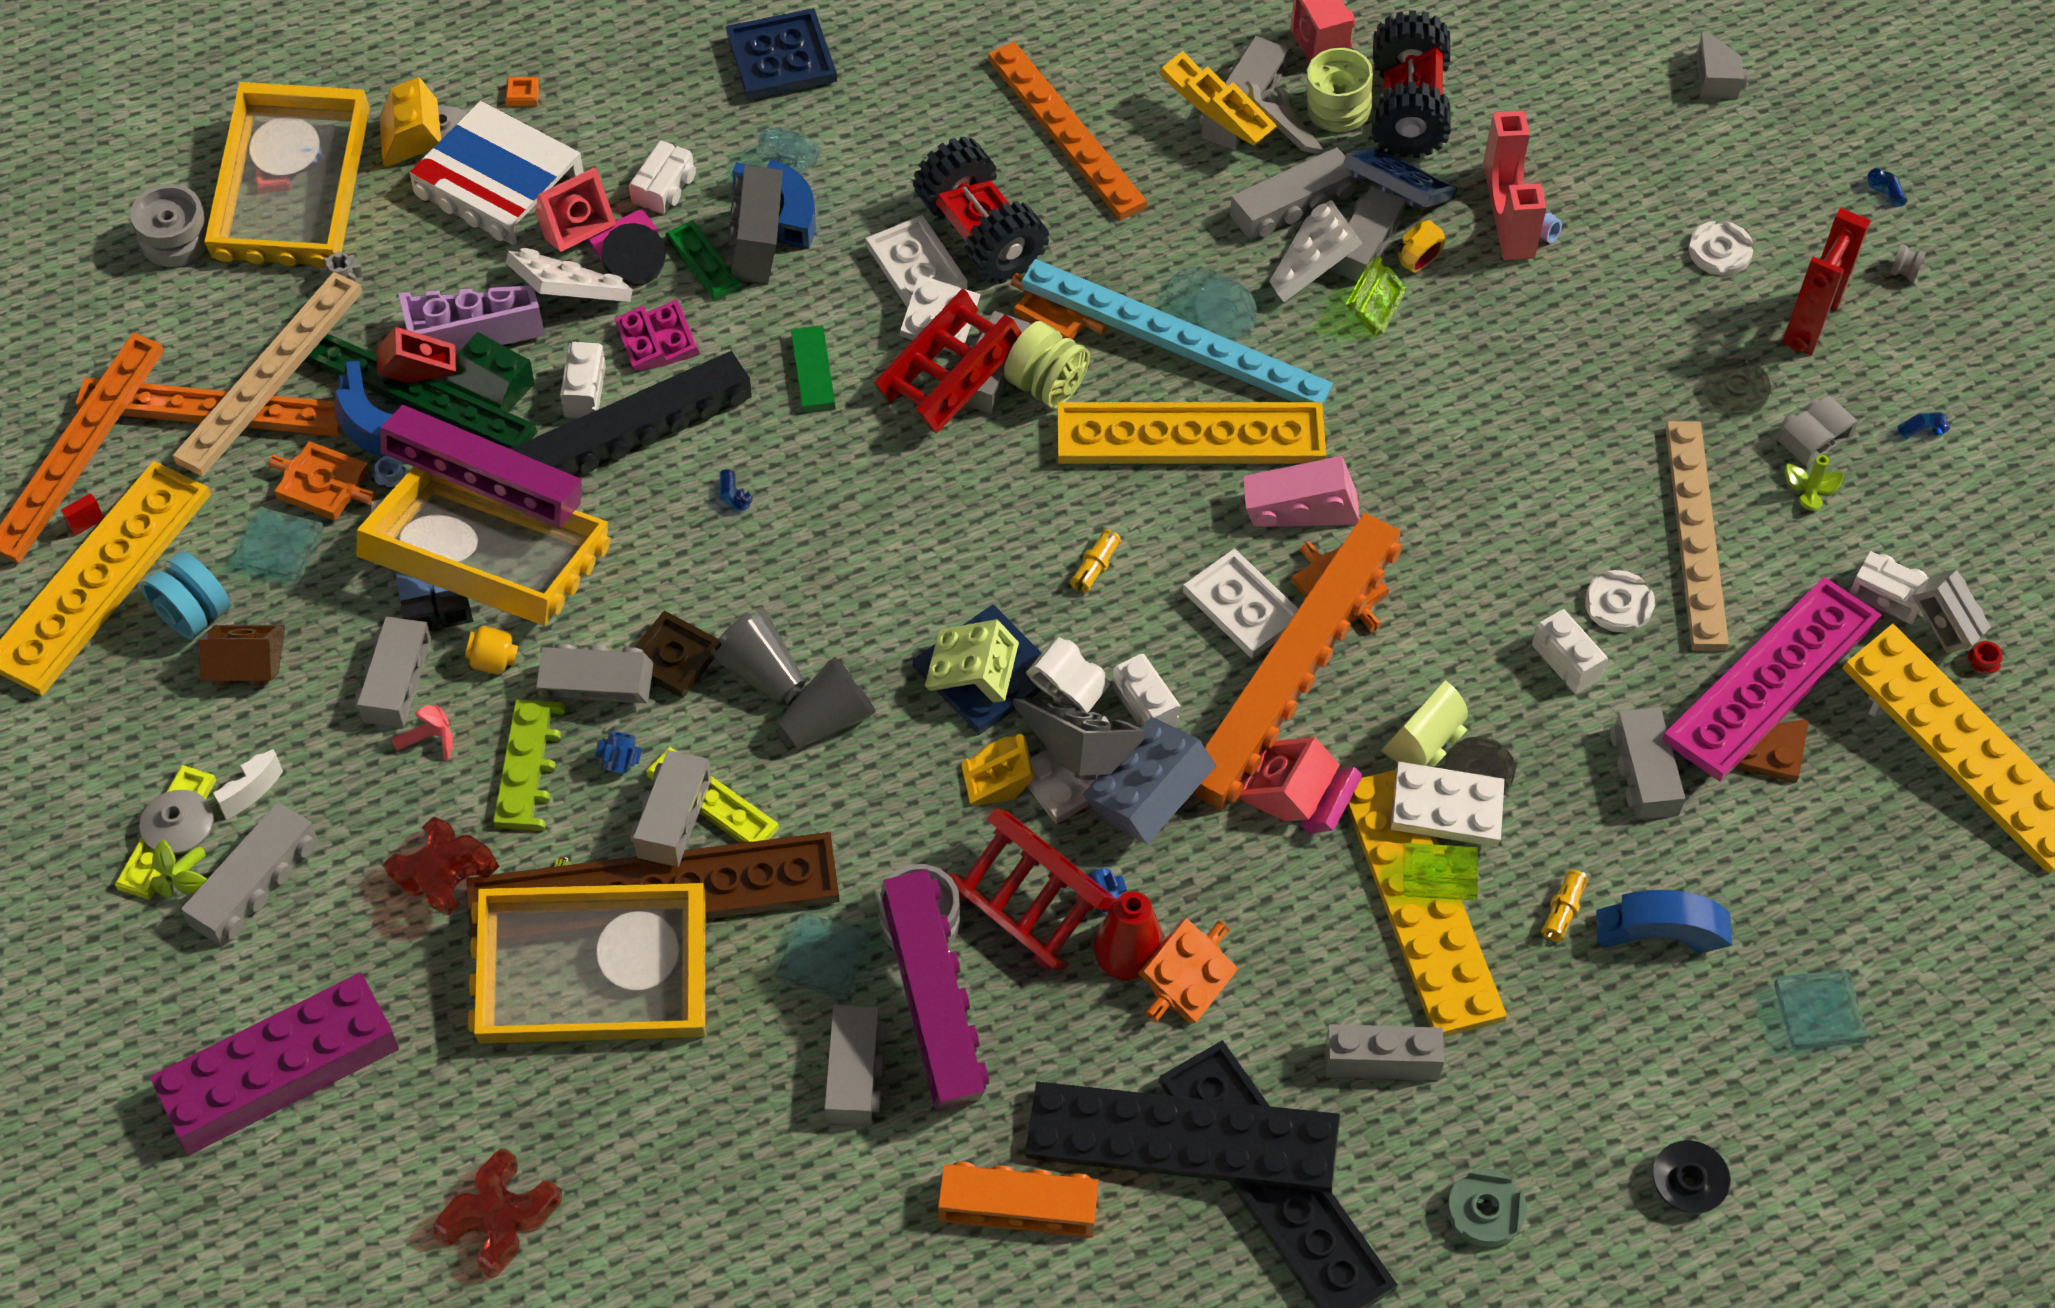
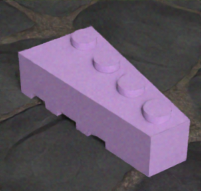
M532 286L490 288L488 293H477L473 289H460L459 294L441 295L440 291H426V296L411 297L410 292L398 293L407 330L455 344L456 355L477 332L501 345L545 336L537 298Z

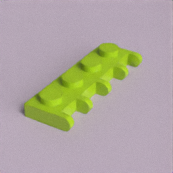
M516 699L494 816L495 828L529 831L545 830L546 822L542 819L533 818L536 803H549L551 794L544 790H538L541 772L555 771L556 763L552 760L544 759L547 741H560L561 732L556 729H549L551 714H565L566 705L564 703Z

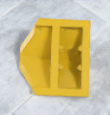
M1022 734L1003 737L990 743L970 760L965 759L961 763L969 801L973 806L1015 800L1035 778L1026 738Z

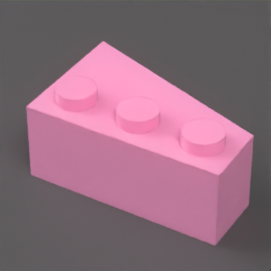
M1343 456L1243 476L1246 511L1254 527L1356 525L1360 519L1357 491Z

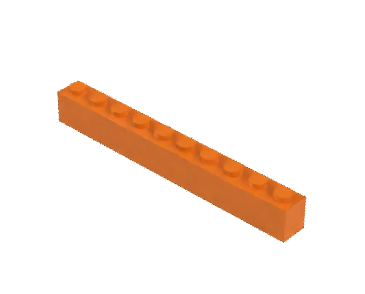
M1365 512L1363 513L1205 746L1216 767L1192 795L1221 811L1226 808L1230 801L1234 803L1243 790V780L1247 774L1253 775L1262 760L1260 755L1266 746L1271 748L1275 744L1280 733L1278 728L1284 719L1289 721L1293 717L1298 706L1296 701L1302 693L1307 694L1311 690L1316 679L1314 674L1320 666L1324 668L1329 663L1333 654L1332 647L1337 640L1342 642L1345 639L1351 626L1350 620L1354 614L1359 616L1363 612L1368 602L1367 595L1372 588L1376 590L1381 585L1387 565L1389 563L1394 564L1402 551V545L1399 544L1401 530Z

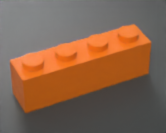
M955 1162L953 1165L944 1164L938 1206L939 1222L1093 1238L1098 1179H1091L1089 1176L1080 1173L1070 1174L1069 1176L1052 1175L1051 1172L1041 1169L1032 1170L1030 1173L1019 1172L1001 1165L993 1166L990 1169L975 1167V1165L969 1162Z

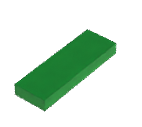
M693 220L665 233L666 240L714 301L742 288V282L739 278L731 277L730 280L731 268L725 266V260Z
M823 325L791 329L803 413L835 410V398Z

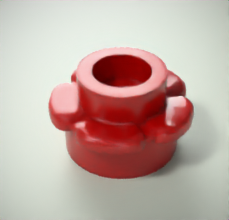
M1990 641L1979 642L1975 648L1969 650L1967 655L1968 660L1972 662V668L1980 673L1987 671L1988 673L1997 672L2003 660L2000 647Z

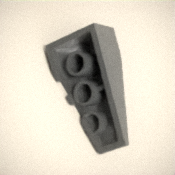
M1045 697L1013 699V706L1058 763L1075 773L1074 777L1078 779L1095 780L1096 775L1111 774L1146 737V731L1133 724L1118 719L1114 720L1112 725L1109 722L1102 721V714L1075 711V706Z

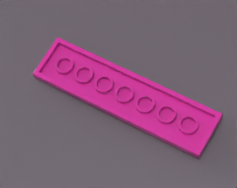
M1823 577L1664 733L1662 740L1668 743L1673 750L1721 782L1878 624L1882 614L1826 577Z

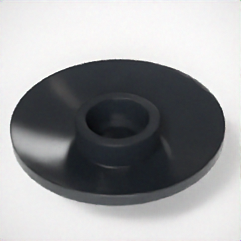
M1683 1140L1668 1145L1659 1153L1653 1166V1182L1658 1194L1667 1204L1681 1212L1702 1214L1712 1211L1721 1205L1730 1189L1731 1177L1725 1160L1716 1150L1698 1141ZM1689 1177L1694 1180L1696 1186H1688L1682 1179Z

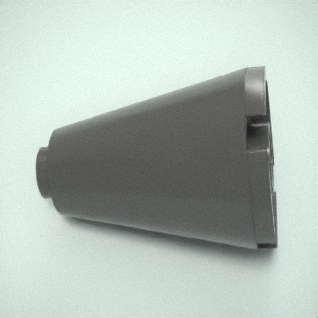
M762 608L755 609L759 615L752 618L748 613L745 614L718 638L722 645L718 651L712 647L711 656L778 705L785 703L791 705L803 691L802 688L805 685V680L769 614Z
M836 657L827 661L776 721L780 728L775 730V732L787 748L793 744L796 749H800L870 718L876 712L865 692L860 686H857L851 678L853 676Z

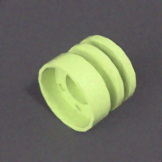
M1331 48L1320 52L1311 60L1307 68L1308 116L1314 124L1332 132H1348L1360 127L1368 120L1372 111L1371 90L1373 73L1372 65L1366 56L1348 48Z
M1036 321L1014 343L1005 363L1004 377L1009 383L1022 391H1031L1035 399L1042 400L1046 406L1055 409L1058 402H1066L1081 384L1090 362V352L1084 346L1077 345L1071 338L1062 339V335L1058 330L1043 321Z

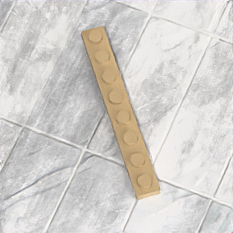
M333 272L173 454L175 463L203 477L363 293L361 284Z
M1668 421L1666 436L1692 651H1727L1729 641L1701 422Z

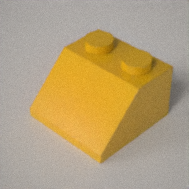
M420 77L391 87L379 116L382 160L385 167L430 151L441 141L438 101Z

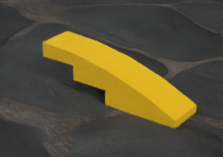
M1184 51L1180 52L1161 68L1159 75L1185 99L1223 128L1253 146L1276 128L1272 120L1234 82L1227 86L1208 66L1201 70Z

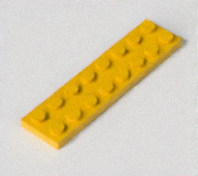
M1322 402L1057 403L1058 464H1304L1326 459Z
M153 461L0 639V675L43 696L211 496L209 487Z
M1892 623L1849 659L1842 669L2042 869L2050 874L2055 869V783Z
M1396 770L1361 778L1346 807L1430 1027H1442L1443 1037L1505 1022L1507 1018L1506 1011L1437 837L1391 830Z

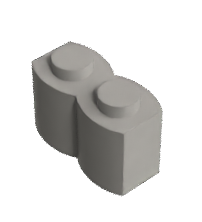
M1831 396L1821 400L1814 399L1807 405L1804 412L1797 416L1792 414L1783 421L1780 426L1782 431L1778 441L1805 466H1809L1815 462L1818 455H1826L1829 451L1851 438L1858 420Z

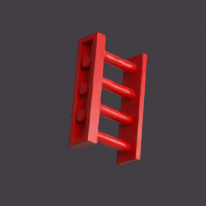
M1840 207L1833 221L1821 258L1813 256L1810 260L1782 341L1783 344L1790 346L1795 351L1813 355L1829 310L1836 312L1841 304L1871 223L1870 219Z
M963 288L874 381V384L890 404L900 394L917 404L918 407L915 410L928 429L936 434L1004 363L1014 343L1022 334L1014 319L1006 314L996 324L978 315L979 309L968 292ZM967 323L985 334L973 348L954 337ZM944 347L963 358L951 372L932 361ZM922 370L941 382L928 396L910 385Z
M995 808L987 818V821L996 827L993 831L995 834L994 838L965 878L948 873V875L953 879L958 888L959 899L967 904L970 901L973 902L1035 953L1032 959L1047 970L1051 968L1065 970L1069 963L1057 953L1089 910L1093 911L1095 908L1109 910L1116 901V898L1008 811ZM1014 842L1023 849L1020 853L1022 858L991 900L978 890L976 886L1004 847ZM1042 864L1050 871L1048 874L1050 879L1018 922L1005 912L1003 908L1034 865L1038 867ZM1069 886L1078 893L1075 897L1077 902L1045 944L1030 931L1060 889H1066Z

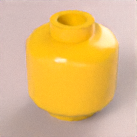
M480 626L476 632H470L464 658L469 659L471 668L500 675L505 671L506 665L514 666L518 646L512 644L510 632L489 626Z

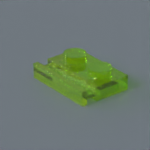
M1380 256L1369 260L1346 303L1348 308H1354L1356 311L1355 316L1374 336L1384 334L1408 289L1388 266L1384 267L1381 264L1382 259Z
M1404 843L1403 896L1477 900L1478 847Z

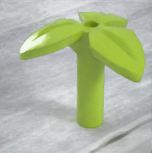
M1823 454L1816 457L1809 478L1803 469L1792 464H1786L1785 478L1789 486L1796 491H1805L1798 498L1800 505L1812 511L1821 509L1823 501L1817 493L1827 496L1832 495L1838 490L1844 479V473L1842 472L1825 473L1830 460Z
M161 840L154 850L152 865L163 876L152 878L151 885L153 889L164 898L173 896V884L183 894L196 893L206 882L207 878L190 870L205 858L206 853L204 849L198 846L175 863V856L166 840Z

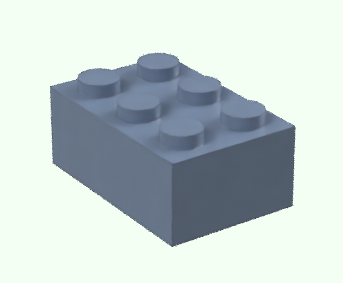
M1152 716L1141 727V729L1146 731L1145 739L1111 774L1099 775L1083 793V796L1101 821L1147 845L1216 767L1213 759L1198 738Z

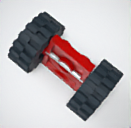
M1409 10V15H1404L1403 11L1397 12L1396 18L1393 19L1390 15L1385 18V24L1380 22L1377 25V31H1374L1373 34L1374 69L1376 72L1379 71V76L1384 79V95L1379 93L1376 97V102H1373L1372 105L1373 141L1378 143V148L1382 150L1388 148V153L1395 155L1397 152L1400 153V157H1407V154H1413V158H1420V153H1425L1426 156L1433 154V148L1437 151L1443 148V143L1448 142L1451 132L1450 102H1448V97L1443 94V71L1448 70L1450 63V30L1447 31L1445 22L1440 24V18L1436 15L1433 18H1429L1428 12L1423 11L1421 15H1416V10Z
M960 137L959 141H957L956 138L949 139L948 145L944 143L939 144V150L935 153L931 150L927 154L929 157L927 161L922 160L918 165L921 170L914 173L916 180L913 181V187L916 194L934 216L937 215L942 219L946 216L968 244L964 246L966 257L984 280L989 281L991 284H996L997 281L1003 284L1007 282L1009 277L1013 278L1016 273H1026L1028 271L1027 267L1035 259H1038V255H1043L1046 251L1043 246L1049 243L1047 227L1026 203L1022 202L1020 204L1018 201H1013L1011 205L992 182L996 180L997 176L994 172L997 170L994 162L974 139L970 138L968 140L966 137Z

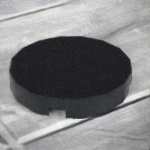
M629 223L620 225L609 232L603 242L601 258L608 274L622 277V281L626 282L627 285L637 286L647 284L658 277L665 264L666 249L664 241L656 231L646 225Z

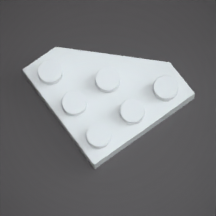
M1332 200L1317 206L1311 215L1305 219L1270 279V283L1283 302H1286L1363 244Z
M521 248L520 252L508 251L506 264L539 294L631 301L633 289L622 281L623 278L620 276L601 274L582 268L580 264L575 262L559 261L546 257L533 249Z

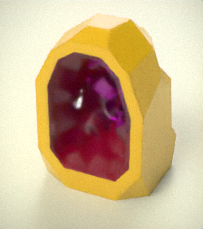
M1422 220L1402 236L1403 245L1398 253L1401 265L1415 273L1436 259L1445 244L1446 238L1442 229L1430 220Z

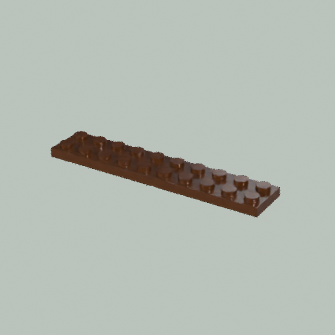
M831 832L685 850L679 867L639 859L635 856L466 878L470 943L471 937H477L478 924L472 923L471 909L472 902L478 901L479 889L703 883L705 890V919L840 902ZM683 909L498 914L497 946L602 933L613 920L631 912L651 913L664 919L668 924L683 922Z

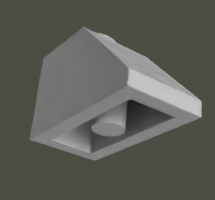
M1702 32L1696 51L1701 98L1738 99L1741 87L1745 88L1747 84V69L1742 68L1741 56L1710 33Z

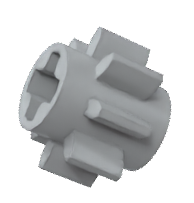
M341 252L332 254L328 258H324L326 267L320 268L321 278L324 281L333 272L357 282L356 277L363 276L361 266L356 264L353 254L350 256Z

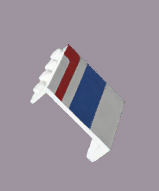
M480 101L409 173L413 191L421 200H429L439 205L444 212L456 214L463 218L470 226L480 227L489 232L498 241L504 240L515 245L517 240L514 226L535 206L538 194L552 188L563 175L573 178L583 173L580 152Z

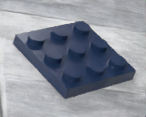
M814 8L725 26L726 35L747 100L837 82V72Z
M1378 147L1347 153L1342 164L1351 169L1349 174L1363 181L1370 179L1378 183L1377 188L1390 195H1395L1396 192L1406 197L1405 202L1418 209H1422L1423 206L1429 207L1452 200L1458 189Z
M994 604L963 625L997 619L1019 642L1005 701L993 703L976 684L936 690L978 735L1016 710L1013 706L1014 698H1033L1042 691L1026 674L1042 653ZM935 644L913 659V667L925 680L927 679Z

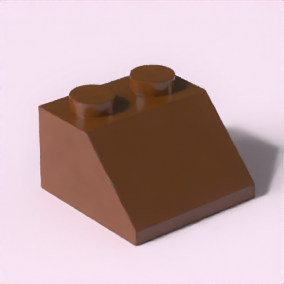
M214 625L198 639L200 681H212L214 686L232 685L234 681H247L249 686L269 684V681H272L279 673L285 625Z

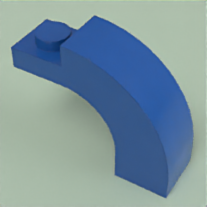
M770 160L767 168L783 170L780 198L782 212L778 220L779 242L809 249L816 230L815 203L812 190L807 181L793 168L778 161ZM736 162L732 171L734 188L736 177L743 176L744 165L747 164Z
M346 362L345 375H339V390H336L334 410L337 421L344 433L360 448L379 457L387 456L381 453V427L393 414L379 410L365 396L360 362Z
M1674 890L1638 891L1621 895L1622 903L1596 910L1597 943L1605 948L1649 937L1679 940L1687 944L1698 954L1732 946L1730 912L1719 903L1701 895Z

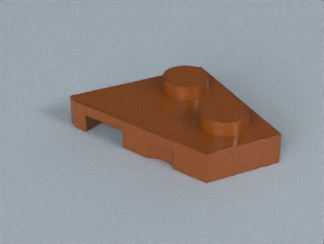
M1803 719L1778 723L1735 769L1797 783L1809 721Z

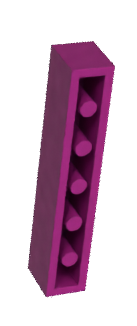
M402 405L381 427L382 454L561 528L581 503L582 479L405 405Z

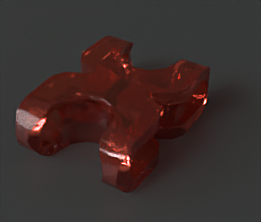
M432 817L421 827L428 834V841L421 850L406 856L393 853L381 865L391 881L400 889L412 896H420L426 893V900L433 909L445 915H450L461 904L453 897V890L459 882L475 875L488 878L500 866L491 850L485 844L470 835H461L455 838V831L449 823L437 817Z
M505 1148L495 1152L476 1173L475 1183L479 1194L462 1193L454 1197L433 1225V1237L446 1245H453L460 1237L470 1231L478 1230L488 1234L489 1238L478 1254L477 1261L480 1272L488 1278L497 1277L519 1253L521 1244L516 1231L533 1232L541 1228L559 1206L562 1199V1189L551 1181H542L538 1186L525 1194H515L508 1191L507 1186L512 1177L517 1173L518 1164L515 1154Z

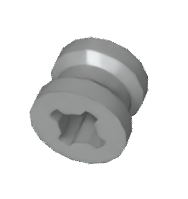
M1901 244L1889 274L1894 276L1901 274L1906 276L1909 281L1914 282L1926 252L1921 250L1914 252L1909 250L1908 246Z

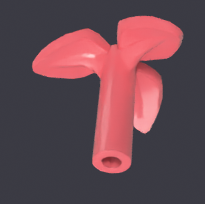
M437 704L434 706H423L415 713L425 724L392 738V743L398 751L436 735L442 740L443 761L448 760L453 747V735L447 727L450 726V723L444 711Z

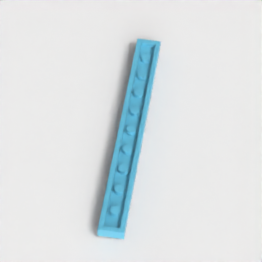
M1038 259L1033 261L1022 279L1021 289L1291 402H1322V405H1324L1332 389L1333 382Z

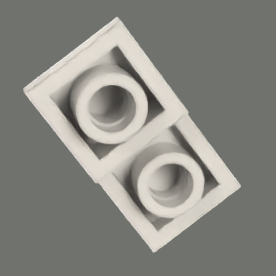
M274 749L264 754L255 755L248 762L240 765L245 777L237 781H230L221 789L213 792L226 820L257 801L282 774L283 770Z

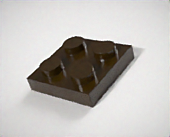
M664 610L634 648L643 650V653L653 662L651 682L684 698L714 660L711 656L712 647L718 651L722 644L718 638Z

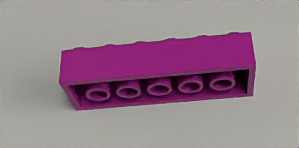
M928 869L884 879L880 896L935 1112L979 1101L985 1092L986 1085L989 1084V1077L985 1063H978L976 1048L980 1047L976 1027L975 1025L968 1026L966 1018L967 1011L970 1010L966 989H959L957 983V974L961 973L956 951L949 952L947 943H949L948 937H951V930L946 914L941 916L939 914V901L942 900L938 880L937 878L930 879Z
M362 972L149 1076L179 1140L189 1156L398 1051L399 1047L387 1019Z

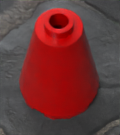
M1136 891L1120 895L1094 937L1093 949L1098 965L1109 976L1121 981L1141 978L1138 972L1166 939L1148 897Z

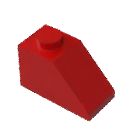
M394 327L377 346L378 375L411 383L451 376L456 373L455 344Z

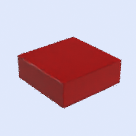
M91 493L61 509L65 522L74 537L104 519L98 502Z

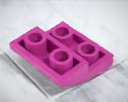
M678 299L649 312L642 305L614 318L634 370L653 369L700 354Z

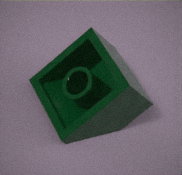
M477 332L457 353L456 373L448 376L445 385L509 412L535 382L529 359Z

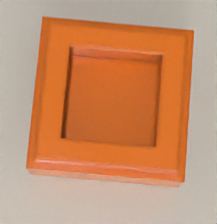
M507 77L506 107H537L539 78Z

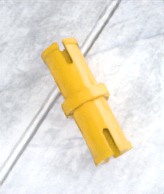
M1104 529L1093 548L1085 552L1082 558L1083 563L1070 580V584L1074 589L1077 590L1082 583L1083 587L1080 592L1088 593L1100 572L1106 571L1109 565V558L1121 543V538L1116 532L1108 539L1111 530Z
M1573 869L1566 872L1558 894L1552 897L1550 914L1541 930L1545 938L1555 942L1563 941L1572 917L1578 914L1580 909L1579 900L1589 881L1584 873Z

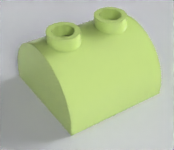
M1445 680L1383 747L1381 752L1397 763L1399 761L1423 766L1428 764L1430 767H1435L1446 755V752L1442 749L1444 744L1449 741L1454 745L1467 731L1462 724L1468 717V710L1458 691Z

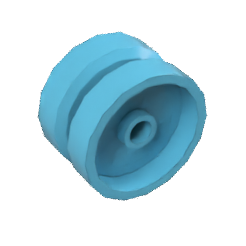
M177 550L164 561L165 572L153 570L140 581L143 595L152 608L170 627L187 639H194L206 629V618L218 619L231 605L227 593L214 575L199 560L183 550Z

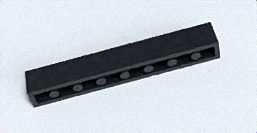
M731 350L510 449L573 476L590 473L598 466L613 459H621L627 453L637 448L650 446L666 435L673 432H681L695 422L702 419H710L724 409L743 404L752 397L750 377Z

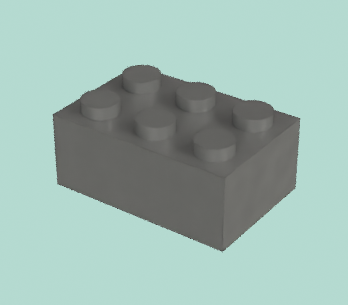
M744 165L743 176L736 177L734 196H738V198L732 197L730 210L731 221L735 222H730L727 240L729 241V246L733 247H727L725 266L731 267L730 280L731 277H737L742 282L768 285L777 242L783 170Z

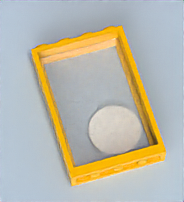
M239 82L204 241L212 259L221 262L244 260L253 264L275 262L285 266L307 264L316 268L326 267L325 257L328 258L338 252L342 253L370 110L363 89Z
M412 467L357 529L356 556L546 626L554 614H560L567 597L576 593L581 579L585 575L589 576L591 574L595 561L599 556H604L610 546V537L607 536V521L575 510L559 528L416 467Z
M703 883L479 889L478 901L472 902L471 909L472 923L478 924L477 937H471L470 943L471 959H477L476 973H470L469 978L470 995L475 996V1009H469L468 1013L469 1032H474L479 1044L705 1037V890Z

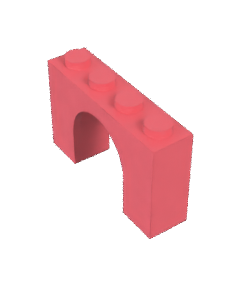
M1525 111L1493 113L1483 160L1503 260L1535 259L1546 213L1541 183L1524 184V161L1530 137Z

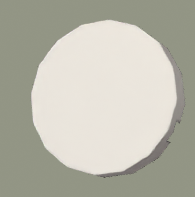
M1709 221L1698 226L1692 233L1688 250L1691 259L1699 268L1710 274L1726 276L1737 274L1749 265L1753 255V242L1749 234L1734 223L1724 222V224H1716V221Z
M1611 570L1605 572L1603 576L1594 578L1585 595V608L1590 618L1600 627L1612 632L1628 633L1640 629L1648 623L1655 607L1652 590H1649L1645 585V581L1640 576L1628 571Z

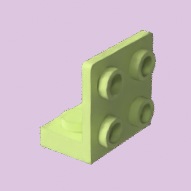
M997 619L941 629L938 632L925 687L929 691L976 684L993 703L1005 701L1019 642Z

